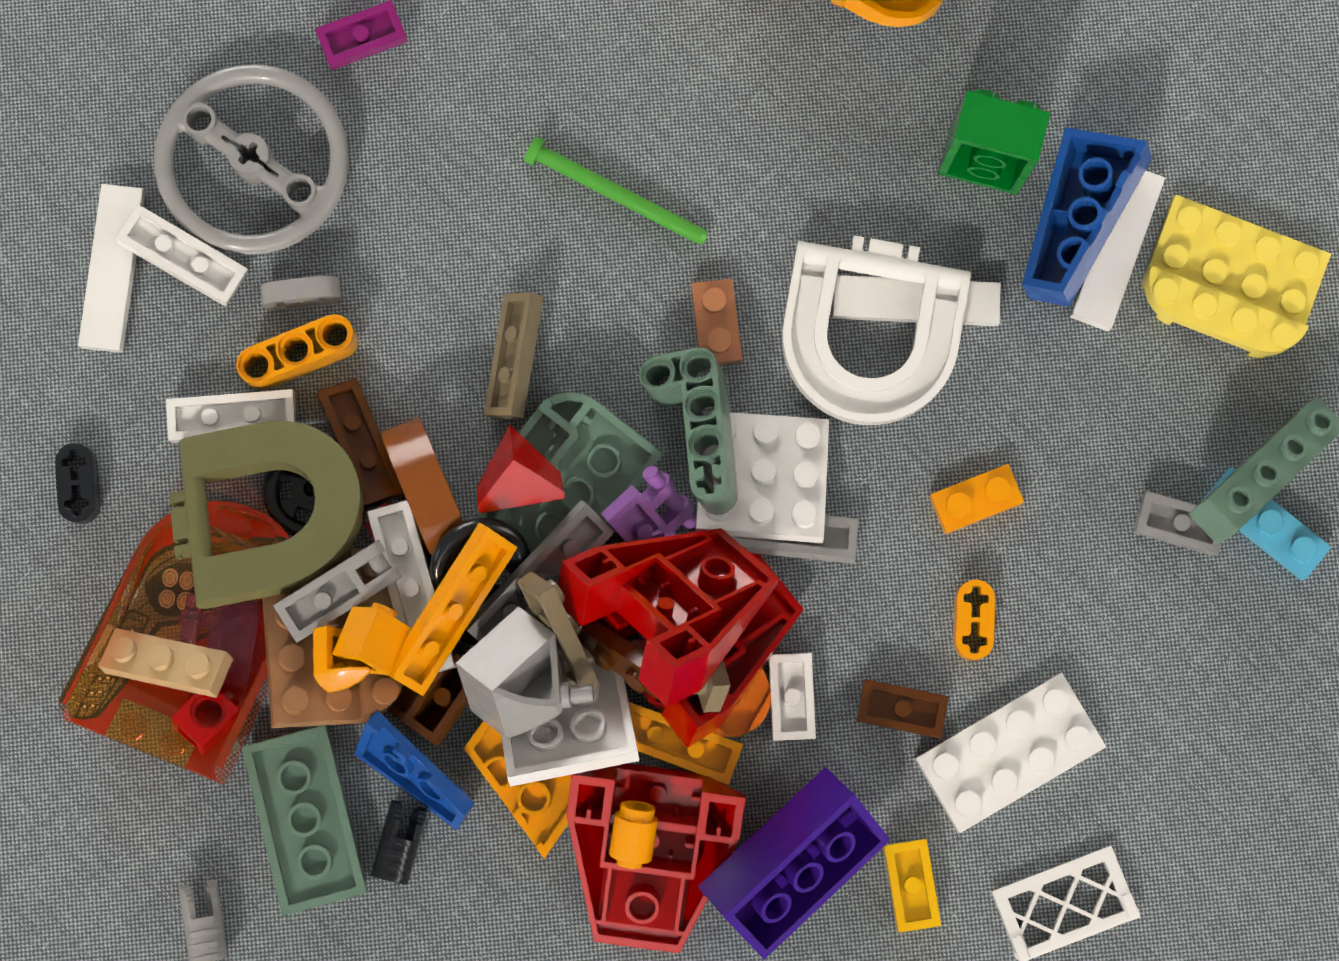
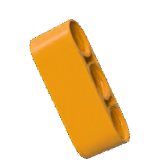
M327 315L246 348L237 358V372L253 389L260 391L269 390L348 358L357 349L358 335L348 319L342 315ZM337 328L347 330V337L342 344L332 346L327 343L328 335L332 330ZM297 344L307 345L308 352L304 359L297 362L289 361L288 354L293 346ZM262 359L268 361V370L263 376L258 378L250 377V367L255 361Z

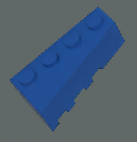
M1065 127L1022 286L1029 299L1070 307L1152 161L1148 141Z

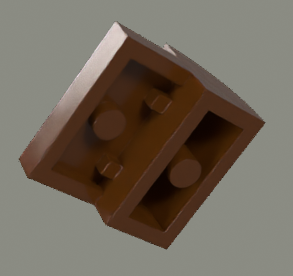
M452 650L456 663L462 656ZM457 666L438 672L424 696L403 685L397 699L387 711L439 747L468 704Z

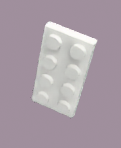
M1059 673L914 759L957 833H961L1106 748V745L1063 673Z

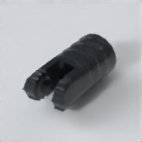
M391 799L370 876L408 885L427 815V808L417 806L410 817L406 836L401 838L397 837V832L403 813L402 802Z

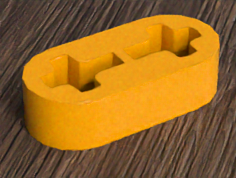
M976 579L969 580L956 591L954 599L953 645L957 654L963 659L969 661L980 660L991 652L994 644L995 593L988 583ZM973 587L978 588V594L986 598L985 603L978 605L977 617H972L971 603L964 602V595L970 594ZM971 623H977V637L984 638V645L977 647L976 653H971L970 646L962 642L963 637H967L971 633Z

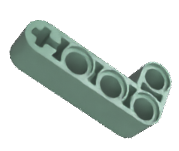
M706 348L686 349L648 358L639 369V379L651 399L660 406L683 404L689 480L692 493L708 513L713 515L728 513L737 502L738 489L727 380L722 367L715 355ZM710 369L704 377L696 378L701 370ZM670 376L664 384L655 386L661 378ZM714 407L709 415L699 417L701 411L705 408ZM718 445L713 454L703 456L704 451L709 446ZM710 476H714L717 482L719 483L715 487L714 481Z

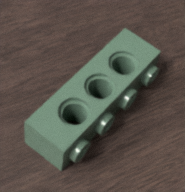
M1316 396L1290 417L1188 515L1217 545L1221 544L1239 531L1339 435V418Z

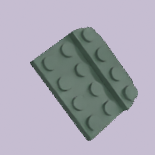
M574 392L560 393L544 400L518 433L561 472L565 499L479 513L476 491V512L478 518L499 519L516 528L527 542L531 554L581 500L609 524L600 513L631 485L637 488L644 479V470L649 466L655 465L663 453L592 397Z

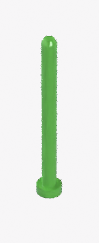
M536 136L530 144L524 162L532 166L539 162L696 244L705 243L709 234L698 225L546 148V140L539 136Z

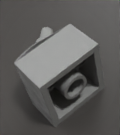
M519 606L456 662L470 710L506 739L520 735L557 717L563 711V708H572V703L594 701L593 684L571 685L570 681H567L556 634Z

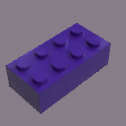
M824 767L727 860L714 870L698 888L721 915L765 960L891 839L854 793L831 771Z

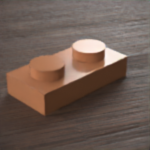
M733 279L691 283L698 348L710 350L720 365L742 363Z

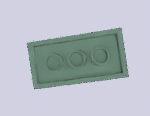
M328 725L243 746L244 760L282 916L368 893V886Z

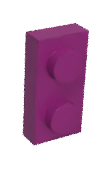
M392 0L315 28L331 71L408 42Z

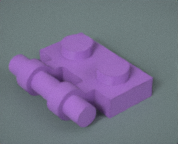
M654 465L647 467L643 472V478L648 483L647 490L641 494L631 485L600 513L625 542L675 535L674 532L682 524L687 529L695 527L697 519L693 503L687 496L680 495L675 490L676 484L669 474L660 472ZM664 502L667 505L666 512L659 516L655 510Z

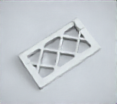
M1112 846L1102 848L991 891L1014 950V956L1018 961H1029L1032 958L1140 918L1139 909L1130 893ZM1102 862L1108 873L1104 885L1081 876L1083 869ZM1068 875L1073 877L1064 901L1041 891L1044 884ZM1079 880L1101 890L1092 914L1069 904ZM1111 883L1114 890L1109 889ZM1031 891L1034 894L1025 915L1021 916L1013 912L1008 898ZM1109 893L1117 897L1122 911L1105 918L1097 917L1106 894ZM1039 895L1062 905L1052 929L1029 919ZM1067 908L1090 918L1087 925L1063 934L1057 932ZM1016 918L1022 920L1020 927ZM1027 923L1050 933L1048 940L1027 947L1023 937Z

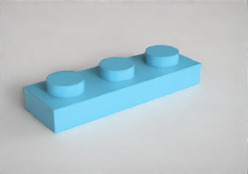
M1233 467L1227 469L1206 497L1235 470ZM1273 499L1239 530L1301 581L1308 578L1331 549L1330 545Z

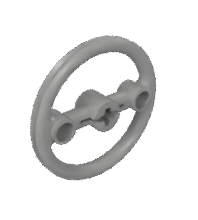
M260 64L236 65L220 69L188 87L176 99L165 115L157 134L154 150V173L159 192L166 207L179 224L195 238L211 247L226 252L246 255L266 254L285 249L302 241L316 231L331 215L339 202L347 181L349 168V148L345 130L334 107L325 95L309 81L293 72L275 66ZM249 84L274 86L299 97L315 112L327 134L330 146V166L325 184L319 186L310 177L304 174H294L275 160L269 146L260 136L254 133L239 135L222 123L213 109L204 104L205 101L212 95L225 89ZM199 118H211V122L206 129L201 131L193 130L194 124ZM182 132L187 133L196 142L213 146L228 157L230 165L244 182L249 184L265 183L284 197L289 207L294 212L300 214L299 218L276 231L255 235L229 233L203 221L185 202L177 186L174 174V152L179 134ZM240 152L254 158L258 155L264 167L258 162L254 163L250 160L245 162ZM298 188H311V194L305 201L295 202L292 200V195Z

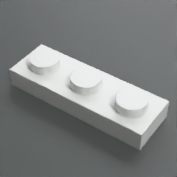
M139 204L136 205L115 238L117 244L225 307L248 273V268Z
M293 389L166 399L168 441L171 443H179L181 439L189 436L260 422H297L296 399Z

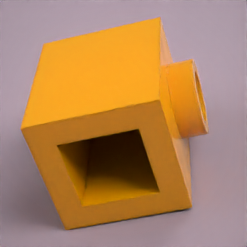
M372 603L371 607L352 606L332 655L353 667H370L371 674L391 675L410 627L396 619L397 612L385 605Z

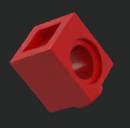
M222 685L217 698L195 693L170 718L173 729L205 757L241 720L240 709L237 707L240 701L224 685ZM207 707L217 708L222 713L219 720L213 724H203L198 721L197 717L200 711Z

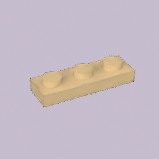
M115 628L98 667L106 674L217 698L233 658L226 651Z

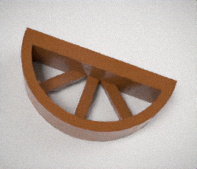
M418 416L381 431L380 434L409 507L432 557L433 551L440 539L449 530L464 521L421 418ZM468 539L462 542L463 547L468 541ZM454 561L448 562L447 572L449 571Z

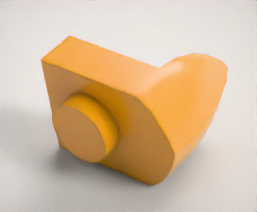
M323 626L313 629L314 677L317 683L327 692L347 689L361 682L370 673L371 668L353 667L332 655L342 629Z

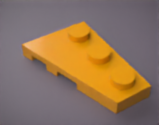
M483 721L464 747V750L545 859L568 826L566 815L571 775L510 787L506 772L502 736Z

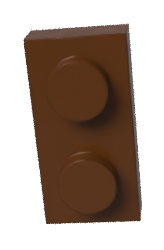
M864 679L856 722L941 739L949 696Z

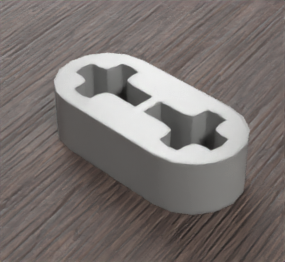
M325 275L264 283L261 285L262 307L270 310H280L339 302L342 299L340 278Z

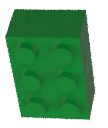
M977 89L974 92L967 90L949 128L938 175L1017 195L1039 161L1051 112L1041 110L1038 104L1031 101L1018 100L1014 103L999 99L998 94L989 90Z

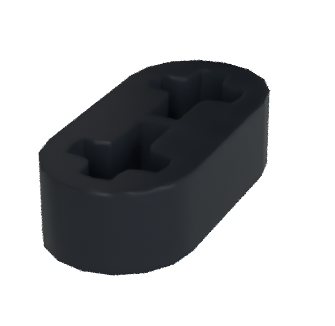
M67 444L59 450L55 458L57 505L60 514L65 519L75 524L84 525L92 522L100 512L101 498L98 460L94 452L82 444ZM74 453H78L80 457L87 460L86 465L79 466V480H76L75 471L67 467V462L74 460ZM77 488H80L81 498L89 501V506L82 508V515L79 516L77 511L69 508L70 503L77 501Z

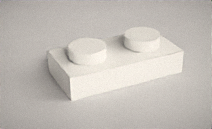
M812 653L772 655L768 660L772 741L816 739Z

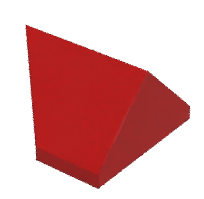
M509 424L476 487L479 513L565 499L561 472Z

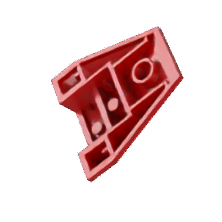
M628 763L572 774L566 816L594 942L680 954L708 900L699 890L698 886L732 855L740 839L746 795L709 776H703L695 772ZM632 800L651 804L655 807L654 816L658 818L652 861L642 864L640 869L620 867L616 864L617 860L609 855L615 812L620 810L621 802Z

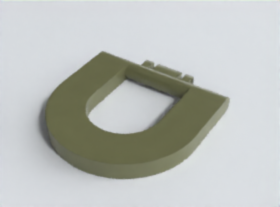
M268 421L189 436L179 441L184 491L170 493L169 501L172 507L184 505L183 507L170 509L173 541L176 544L188 543L174 546V552L177 560L191 557L197 608L209 609L296 591L337 566L352 548L360 531L364 515L362 484L348 454L326 433L298 422ZM285 470L303 476L312 484L315 493L314 510L307 524L296 535L280 543L213 556L206 493L207 483L268 471Z

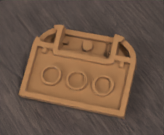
M351 548L340 563L363 549ZM368 562L357 569L365 583L376 577ZM388 587L361 602L357 607H371L372 603H379L393 609ZM295 591L262 598L271 728L365 723L376 710L381 714L384 713L397 699L403 684L389 675L369 673L361 682L347 689L334 692L324 690L314 677L313 633L296 643L273 607L274 604ZM350 610L325 626L343 629Z

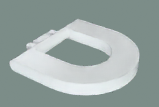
M855 235L852 240L851 250L798 240L782 328L783 355L787 369L797 388L814 406L824 413L853 424H889L909 417L921 410L939 393L954 368L959 350L971 271L918 262L920 247L911 245L908 249L907 258L904 259L902 258L904 244L878 239H870L868 251L862 250L864 237ZM838 269L923 284L911 354L906 363L894 373L880 378L859 377L845 370L833 357L828 345L827 329Z

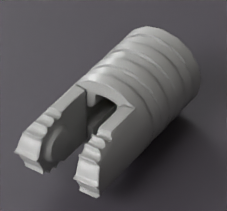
M217 880L206 881L205 898L209 916L196 918L194 893L189 884L178 886L188 960L213 961L228 958Z

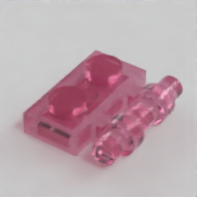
M187 594L185 610H180L178 623L182 624L179 642L196 645L199 627L209 628L207 648L226 651L233 658L222 685L225 687L247 689L261 605L257 602L244 601L214 607L213 614L202 613V609L196 607L195 594Z

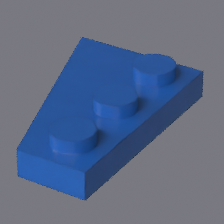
M376 710L365 725L354 755L448 825L458 830L475 803L469 798L463 788L454 784Z

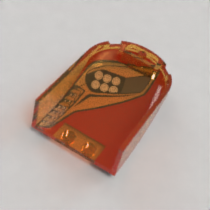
M207 501L213 556L276 544L290 538L277 522L259 510L235 502ZM170 513L146 533L136 548L58 703L64 721L225 786L269 689L263 601L260 598L209 609L197 608L191 557L177 560L174 552V546L188 542L176 544L173 541ZM115 628L226 651L233 658L222 685L227 687L239 699L240 703L237 707L240 709V712L232 729L205 757L173 729L170 719L195 693L106 674L98 667ZM207 707L200 711L197 719L203 724H213L219 720L222 713L217 708Z

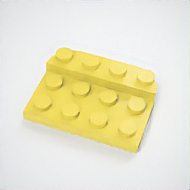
M1175 195L1170 202L1145 269L1142 289L1145 290L1148 303L1157 314L1155 317L1167 325H1170L1172 322L1247 350V356L1264 358L1265 356L1277 355L1286 351L1305 335L1309 327L1306 323L1331 253L1182 196Z

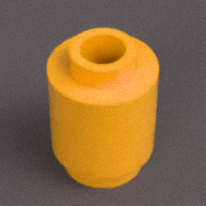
M641 801L621 802L620 810L615 812L609 855L617 860L616 864L627 869H640L642 864L652 861L658 818L654 816L655 807Z

